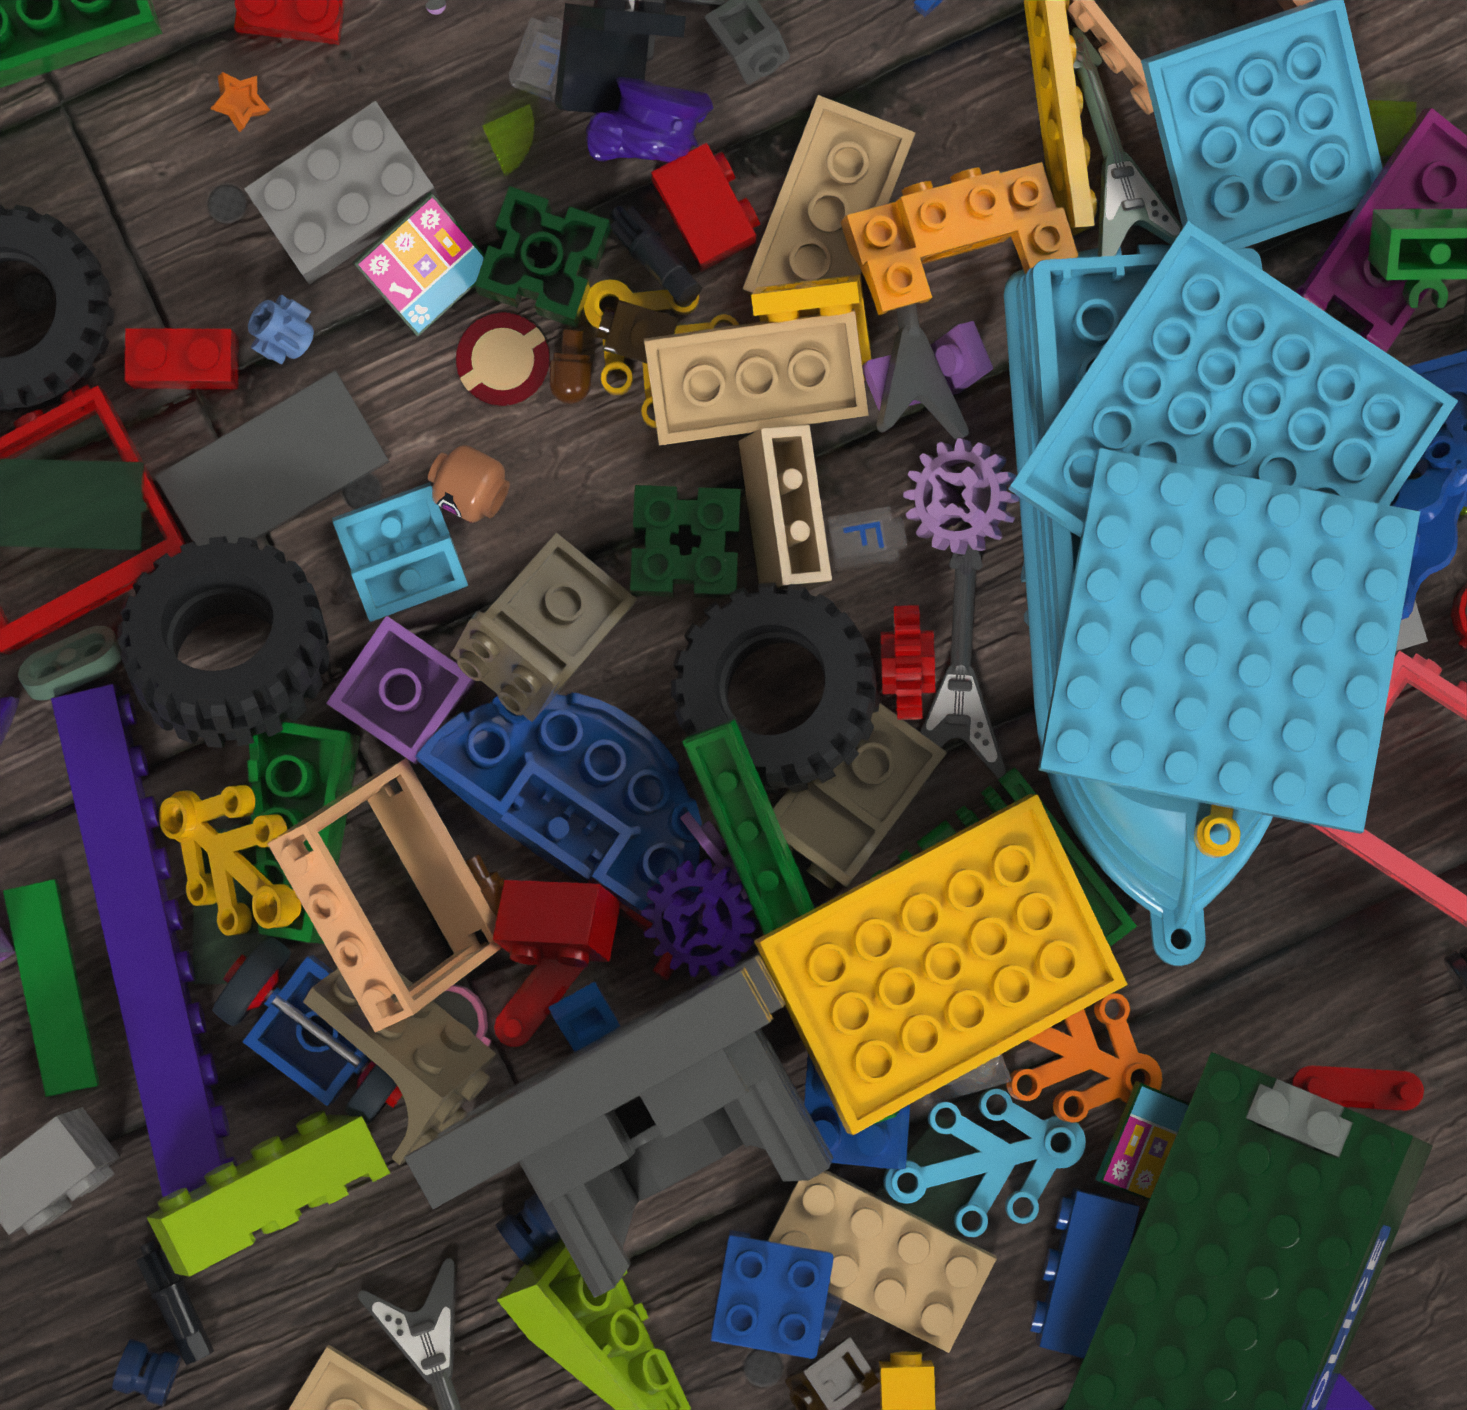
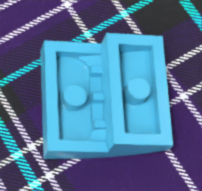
M431 482L332 518L333 525L351 568L352 578L370 622L468 586L441 508L432 499Z

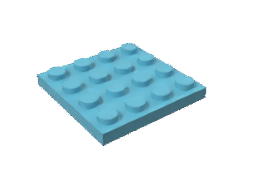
M1315 0L1141 60L1183 228L1189 221L1230 249L1245 248L1355 209L1383 169L1344 0Z

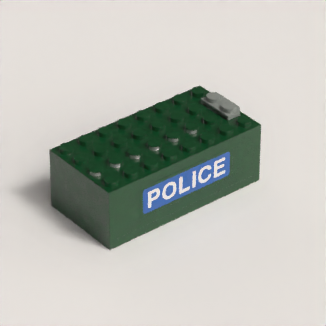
M1211 1052L1063 1410H1325L1433 1145Z

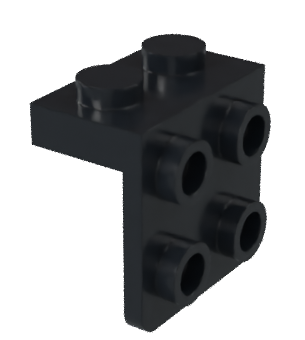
M594 0L593 5L565 3L555 93L557 108L565 111L589 113L618 110L621 93L616 78L625 77L645 80L649 35L684 38L686 16L665 13L666 3L635 0L634 9L625 8L626 0Z

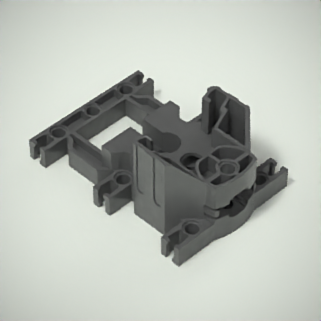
M759 951L739 961L734 967L724 969L718 975L706 979L467 1113L468 1116L444 1129L437 1134L438 1138L414 1150L404 1158L432 1209L439 1207L519 1162L595 1298L615 1288L631 1264L623 1247L635 1207L639 1201L665 1190L721 1159L743 1144L745 1147L752 1145L766 1150L783 1181H808L829 1169V1165H831L834 1157L762 1029L763 1026L770 1023L773 1019L771 1013L782 1008L786 1003L777 989ZM640 1096L655 1124L647 1128L645 1123H642L626 1132L614 1110Z

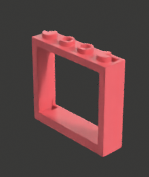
M1399 650L1394 658L1384 716L1406 684L1409 683L1467 720V683L1460 681L1456 687L1439 676L1442 668L1428 658L1426 660L1417 653L1411 658ZM1310 824L1467 927V896L1365 829L1363 833L1359 834Z

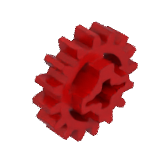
M919 605L894 606L895 631L881 632L882 694H896L897 720L922 719V693H936L934 630L920 631Z

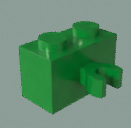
M1373 209L1368 261L1386 280H1407L1403 289V297L1410 308L1418 307L1419 294L1426 288H1432L1431 301L1437 308H1444L1448 300V290L1441 279H1467V209Z

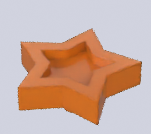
M224 72L217 76L220 97L210 109L228 115L239 132L245 128L250 117L266 115L270 111L269 107L257 94V76L241 81Z

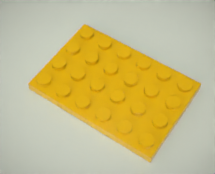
M1029 794L754 941L777 989L786 1003L785 1006L846 1132L851 1135L864 1130L1128 985L1038 794Z

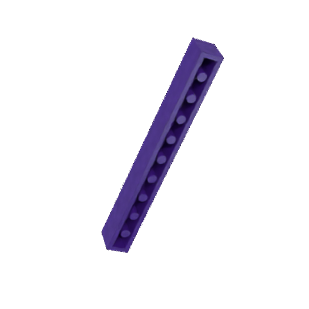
M111 684L51 698L162 1196L165 1197L182 1188H187L190 1193L207 1183L204 1176L211 1170L228 1162H233L235 1167L238 1164L235 1157L227 1158L222 1137L230 1135L229 1123L224 1106H215L211 1086L218 1084L217 1070L212 1054H203L199 1034L206 1033L205 1017L200 1002L192 1003L188 982L195 981L194 968L189 951L180 952L176 931L183 929L182 915L177 899L169 900L164 881L165 879L172 878L171 866L165 847L157 849L153 828L160 827L159 813L154 797L145 796L141 777L149 774L148 764L142 745L134 746L130 725L137 724L134 703L130 693L123 695L120 686Z

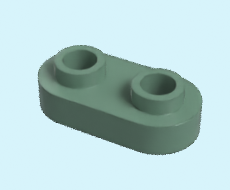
M93 626L30 655L20 666L18 678L32 699L51 700V698L62 696L66 692L89 681L110 674L121 661L120 654L122 650L118 643V638L111 628L107 626Z

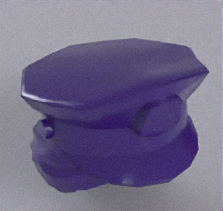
M619 77L616 78L621 93L618 110L597 112L590 118V123L586 127L587 135L585 138L588 143V150L590 156L595 160L605 162L615 158H638L672 162L679 157L687 155L693 146L699 147L693 135L696 125L701 123L714 108L711 98L704 92L660 86L645 80Z

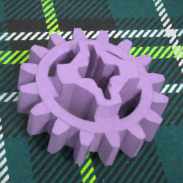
M957 438L955 449H953L950 444L939 442L937 443L938 457L935 458L925 453L919 456L922 464L925 466L922 473L909 471L908 476L917 482L916 489L905 491L903 497L915 501L916 507L906 513V517L913 521H922L916 534L918 537L925 539L933 536L932 547L945 551L950 545L951 552L965 555L969 544L972 549L983 551L986 550L985 536L1000 540L1003 537L1001 530L998 528L1000 521L1013 523L1015 517L1005 510L1007 504L1019 501V496L1007 492V486L1012 484L1016 475L1010 472H1000L1007 460L1004 456L998 454L989 457L990 446L978 442L972 449L971 441ZM964 462L976 464L973 468H965L961 473L950 468L955 464ZM954 485L965 488L961 495L965 500L964 504L968 508L957 505L961 498L957 493L958 489ZM961 520L970 523L972 526L962 531L947 529L950 525L956 526Z

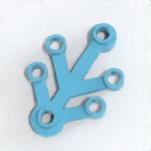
M990 1088L980 1096L979 1109L986 1118L994 1121L1005 1120L1031 1137L1009 1144L963 1117L960 1110L954 1104L946 1101L937 1102L930 1108L928 1113L930 1126L941 1134L951 1133L978 1149L979 1152L922 1167L913 1161L906 1160V1169L886 1170L883 1180L885 1190L894 1200L908 1204L918 1201L925 1194L926 1188L985 1173L968 1203L961 1206L954 1216L955 1226L960 1233L967 1237H977L986 1230L988 1225L986 1214L1014 1166L1035 1160L1020 1191L1011 1193L1005 1202V1210L1009 1218L1020 1224L1029 1223L1036 1218L1039 1212L1038 1199L1056 1168H1067L1074 1165L1084 1153L1085 1135L1077 1122H1065L1056 1115L1042 1120L1013 1103L1010 1095L1004 1090ZM994 1094L1001 1095L1005 1101V1107L999 1114H991L986 1107L988 1098ZM945 1107L950 1108L954 1114L953 1123L948 1127H939L935 1121L937 1111ZM1063 1132L1068 1137V1147L1062 1152H1055L1051 1148V1138L1054 1134ZM906 1172L912 1173L916 1178V1186L910 1192H902L897 1186L899 1176ZM1020 1197L1028 1198L1031 1203V1210L1024 1217H1018L1013 1212V1204ZM968 1211H976L980 1215V1224L974 1230H966L962 1226V1217Z

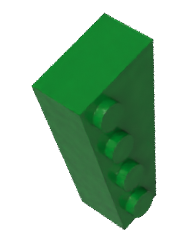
M283 721L281 722L283 730L275 735L268 737L267 733L263 732L253 736L254 743L249 744L250 760H247L248 778L255 795V808L253 815H251V824H253L254 819L258 816L278 814L284 819L288 830L350 790L353 784L361 736L344 731ZM347 813L318 832L337 866L340 859ZM305 840L303 843L308 852L312 851L313 849L309 842ZM256 845L257 864H254V867L273 885L285 884L293 889L270 847L262 848ZM302 904L300 915L289 926L266 929L258 924L259 934L324 944Z

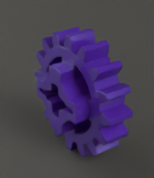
M709 859L701 862L696 871L691 862L686 860L677 867V873L669 868L658 878L661 885L655 884L648 890L646 896L654 903L648 904L642 910L641 916L653 920L654 924L643 933L646 938L658 937L660 944L653 953L656 956H660L669 952L673 956L670 968L674 971L685 962L689 964V972L692 977H696L705 965L712 976H716L723 970L724 963L731 968L734 967L742 959L740 952L746 953L753 946L754 940L747 933H752L759 926V922L756 918L748 916L747 913L753 909L749 898L743 899L741 892L744 890L742 882L738 881L732 884L728 880L731 868L727 865L716 874L712 872V864ZM690 886L704 887L702 891L695 893L687 888L682 892L680 891V889ZM704 904H706V907L702 913L704 915L702 918L703 926L697 932H695V929L699 923L697 921V919L699 918L698 910ZM708 944L714 947L715 949L705 950L698 949L697 947L699 945Z

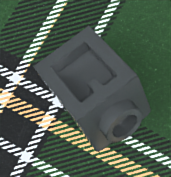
M729 0L704 16L709 28L733 59L741 77L748 85L761 77L772 74L790 58L779 29L757 0Z

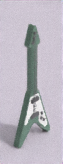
M1075 27L1070 32L1076 43V59L1073 64L1074 73H1077L1104 156L1101 170L1098 257L1115 256L1129 228L1133 225L1144 227L1172 245L1183 227L1133 159L1124 152L1097 70L1098 66L1102 63V58L1084 33L1078 27Z

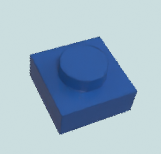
M595 981L548 1007L574 1052L621 1027Z

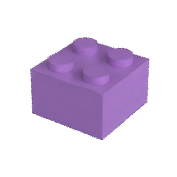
M386 616L326 704L419 766L421 763L415 758L417 753L444 724L451 720L477 681L466 676L456 662Z

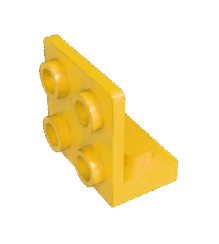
M861 274L756 287L751 294L754 316L759 315L760 322H785L798 319L799 316L813 314L834 316L850 313L854 309L862 365L872 359Z

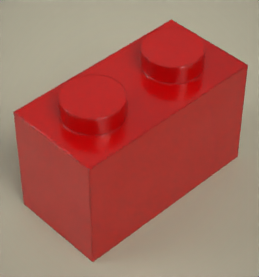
M705 143L688 152L687 155L679 157L651 172L652 182L700 272L756 243V233L753 229L760 226L759 219L749 200L745 197L738 201L729 183L736 178L722 151L713 155L708 144Z
M125 328V382L134 389H238L239 337L232 329Z
M504 880L492 940L510 953V959L527 965H539L542 959H557L558 962L564 965L580 968L587 967L589 961L609 962L621 901L600 884Z

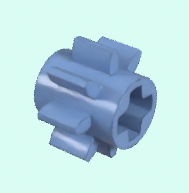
M279 295L276 303L271 300L263 301L255 308L249 319L248 331L256 337L251 348L279 364H283L286 356L291 359L300 357L308 349L313 339V327L305 322L311 311L283 295Z

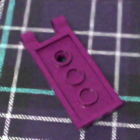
M1433 108L1422 110L1305 283L1294 291L1323 311H1325L1329 301L1333 299L1366 325L1359 335L1386 353L1416 308H1410L1403 297V289L1407 280H1386L1383 276L1377 278L1370 271L1368 256L1373 209H1467V136ZM1430 288L1424 289L1419 294L1418 305Z

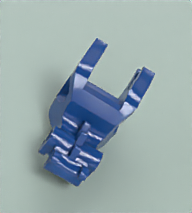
M1459 409L1452 411L1446 420L1450 437L1438 436L1433 438L1424 452L1425 460H1420L1416 464L1421 477L1410 480L1406 479L1390 506L1420 511L1401 620L1408 618L1412 613L1420 584L1430 574L1448 566L1457 549V521L1464 506L1467 507V419H1464L1462 411Z

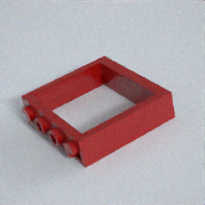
M87 384L74 392L70 390L60 397L62 405L45 414L42 409H37L14 421L13 424L16 429L0 437V466L98 414L165 540L11 623L0 605V653L11 655L134 589L132 585L142 573L146 572L151 575L155 571L153 562L168 553L170 558L181 553L180 546L187 544L106 391L98 385L90 389Z

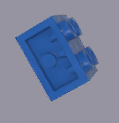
M729 1230L711 1331V1341L814 1359L817 1356L834 1260L833 1254L827 1251L750 1238V1233Z

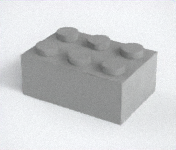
M376 101L244 188L309 285L376 241L429 192L433 193L437 199L439 198L434 186Z
M83 1107L54 1117L0 1159V1224L8 1235L23 1228L30 1235L35 1230H40L45 1225L48 1226L73 1207L68 1201V1197L71 1201H74L78 1197L91 1193L115 1174L109 1166L118 1160L120 1156Z

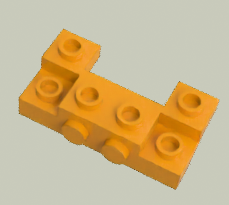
M1040 162L1000 173L998 170L983 175L979 167L964 170L950 177V184L933 188L931 181L916 183L902 189L903 196L896 202L846 215L840 223L848 249L864 275L878 315L915 303H925L932 298L922 264L1001 243L1010 236L1016 247L1025 274L1042 260L1078 258L1079 256L1064 208H1056L1043 163Z

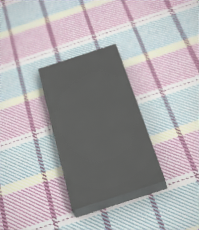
M335 370L155 475V478L192 541H195L196 546L210 544V537L226 536L228 543H237L239 537L258 540L390 461Z

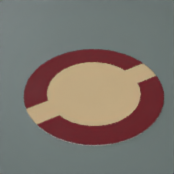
M493 313L476 320L462 335L456 351V367L463 385L473 396L492 405L507 406L528 399L541 387L549 369V349L543 334L528 319L513 313Z

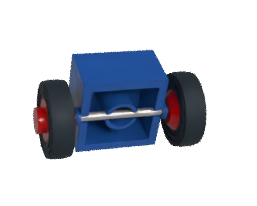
M268 936L248 957L242 954L223 978L228 984L217 998L212 1011L227 1024L235 1027L252 1009L260 1007L267 999L265 1005L268 1009L243 1040V1043L326 1106L333 1104L354 1075H359L362 1071L357 1080V1090L347 1103L345 1112L351 1117L362 1116L366 1125L370 1124L386 1104L394 1108L403 1095L399 1087L383 1069L373 1061L368 1063L370 1058L303 1002L310 989L334 970L314 955L307 956L281 990L277 987L274 990L279 982V974L289 960L291 951L277 939Z

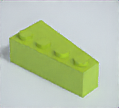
M324 1111L316 1112L296 1124L299 1132L283 1141L280 1140L279 1136H275L254 1146L250 1150L253 1157L235 1167L233 1162H228L211 1170L204 1176L207 1183L189 1193L187 1188H182L159 1200L157 1203L160 1210L147 1216V1219L174 1273L190 1277L254 1244L256 1239L252 1232L260 1228L263 1234L281 1230L299 1221L298 1218L302 1215L299 1208L307 1204L309 1208H314L327 1202L330 1205L349 1195L347 1183L359 1177H370L372 1182H375L390 1174L363 1117L331 1114L326 1116Z

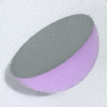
M430 0L425 6L429 13L438 15L445 10L446 1Z

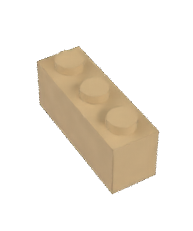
M810 425L763 428L741 439L738 442L759 584L775 582L779 590H787L790 584L806 587L810 591L832 581Z

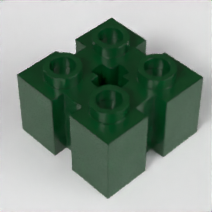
M509 186L495 225L498 235L505 239L501 250L491 246L487 248L475 283L478 295L518 308L521 298L524 296L536 300L535 309L539 316L577 328L590 290L589 280L581 276L585 265L598 269L611 232L610 221L570 206L565 219L552 215L549 199ZM542 247L551 248L553 259L556 261L551 266L547 265L546 268H537L535 260L531 258L532 253L535 251L541 254Z
M635 485L633 529L634 533H646L645 549L632 548L631 594L673 597L674 584L694 585V598L731 599L729 593L735 591L737 587L738 553L725 552L726 536L739 537L741 489L698 487V501L678 500L676 486ZM691 530L692 537L701 539L700 547H692L691 555H680L679 546L671 544L672 537L679 536V531Z

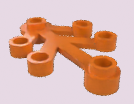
M1112 993L1095 1002L1094 1013L1101 1023L1106 1024L1116 1057L1099 1050L1085 1010L1082 1009L1064 1019L1070 1036L1050 1027L1028 1039V1041L1062 1057L1033 1069L1014 1070L1007 1079V1090L1017 1100L1031 1101L1040 1095L1043 1088L1089 1069L1107 1077L1108 1079L1080 1092L1064 1090L1055 1097L1053 1102L1055 1115L1062 1121L1075 1123L1083 1120L1090 1109L1117 1098L1127 1104L1133 1089L1131 1075L1135 1070L1140 1069L1144 1073L1145 1085L1159 1091L1162 1086V1072L1158 1063L1151 1056L1138 1053L1126 1020L1130 1013L1129 1002L1123 995ZM1111 999H1114L1119 1005L1118 1015L1113 1019H1110L1105 1013V1005ZM1023 1075L1029 1076L1032 1081V1088L1025 1095H1022L1017 1088V1082ZM1073 1096L1078 1102V1110L1074 1115L1068 1116L1064 1111V1102L1067 1098Z

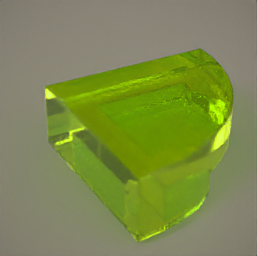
M530 104L482 125L504 176L522 164L531 148L535 122Z

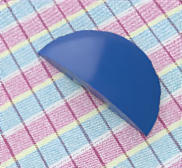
M570 693L566 696L557 694L537 718L531 722L524 715H516L509 711L497 696L490 703L479 706L467 713L464 711L444 724L415 756L443 784L509 836L577 882L600 884L621 903L641 915L642 910L648 904L654 903L646 894L655 884L661 885L658 878L670 868L677 873V867L686 860L691 862L695 871L699 865L700 843L680 817L689 811L700 827L702 826L696 800L689 797L686 787L678 774V762L666 746L648 728L617 707L599 699L579 693ZM690 886L682 888L680 891L682 892L687 888L695 893L699 891L700 887Z

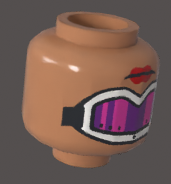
M469 445L456 447L449 455L443 452L440 453L433 462L428 474V480L433 482V501L439 507L471 523L477 522L485 516L488 518L494 517L505 501L510 487V482L505 480L504 466L499 461Z

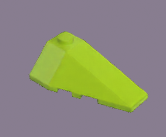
M562 1239L557 1243H551L528 1266L526 1264L522 1266L497 1298L500 1305L530 1341L615 1410L691 1409L665 1352L655 1349L643 1324V1321L649 1317L642 1302L634 1304L622 1278L615 1288L594 1298Z

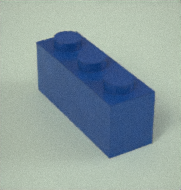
M1074 1187L1070 1199L1061 1198L1056 1215L1055 1228L1062 1229V1235L1058 1250H1048L1042 1274L1043 1280L1050 1281L1045 1302L1036 1301L1029 1331L1037 1333L1035 1341L1039 1347L1085 1358L1129 1252L1140 1208L1136 1203Z

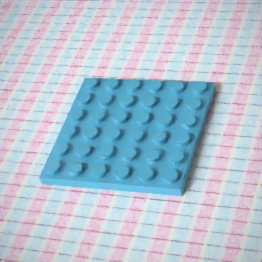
M1188 221L1008 489L1080 538L1096 454L1099 448L1390 505L1458 400Z
M1099 448L1096 454L1038 770L1348 832L1363 833L1420 511Z

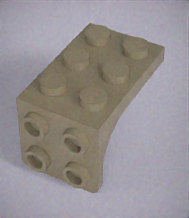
M556 532L485 613L477 611L473 615L450 655L457 660L459 668L466 676L475 681L484 682L495 691L500 702L509 711L516 715H524L533 722L637 601V598Z
M881 703L879 704V712H873L871 722L874 725V729L869 740L861 739L855 748L859 755L849 766L843 761L833 769L836 774L835 777L825 783H822L819 778L807 783L808 790L793 793L788 789L773 808L791 853L793 854L796 850L812 863L806 871L831 890L837 882L845 888L849 886L947 754L945 750L907 722L897 720V715Z
M338 968L314 985L303 1001L383 1069L399 1087L408 1111V1127L405 1137L392 1156V1159L399 1165L406 1161L405 1156L438 1138V1133L464 1119L467 1111L462 1108V1105L466 1099L469 1102L472 1101L490 1079L485 1070L496 1053L479 1040L467 1026L459 1023L434 1001H431L414 1015L375 1033ZM397 971L406 988L413 985L411 981ZM395 994L391 995L392 999L396 997Z

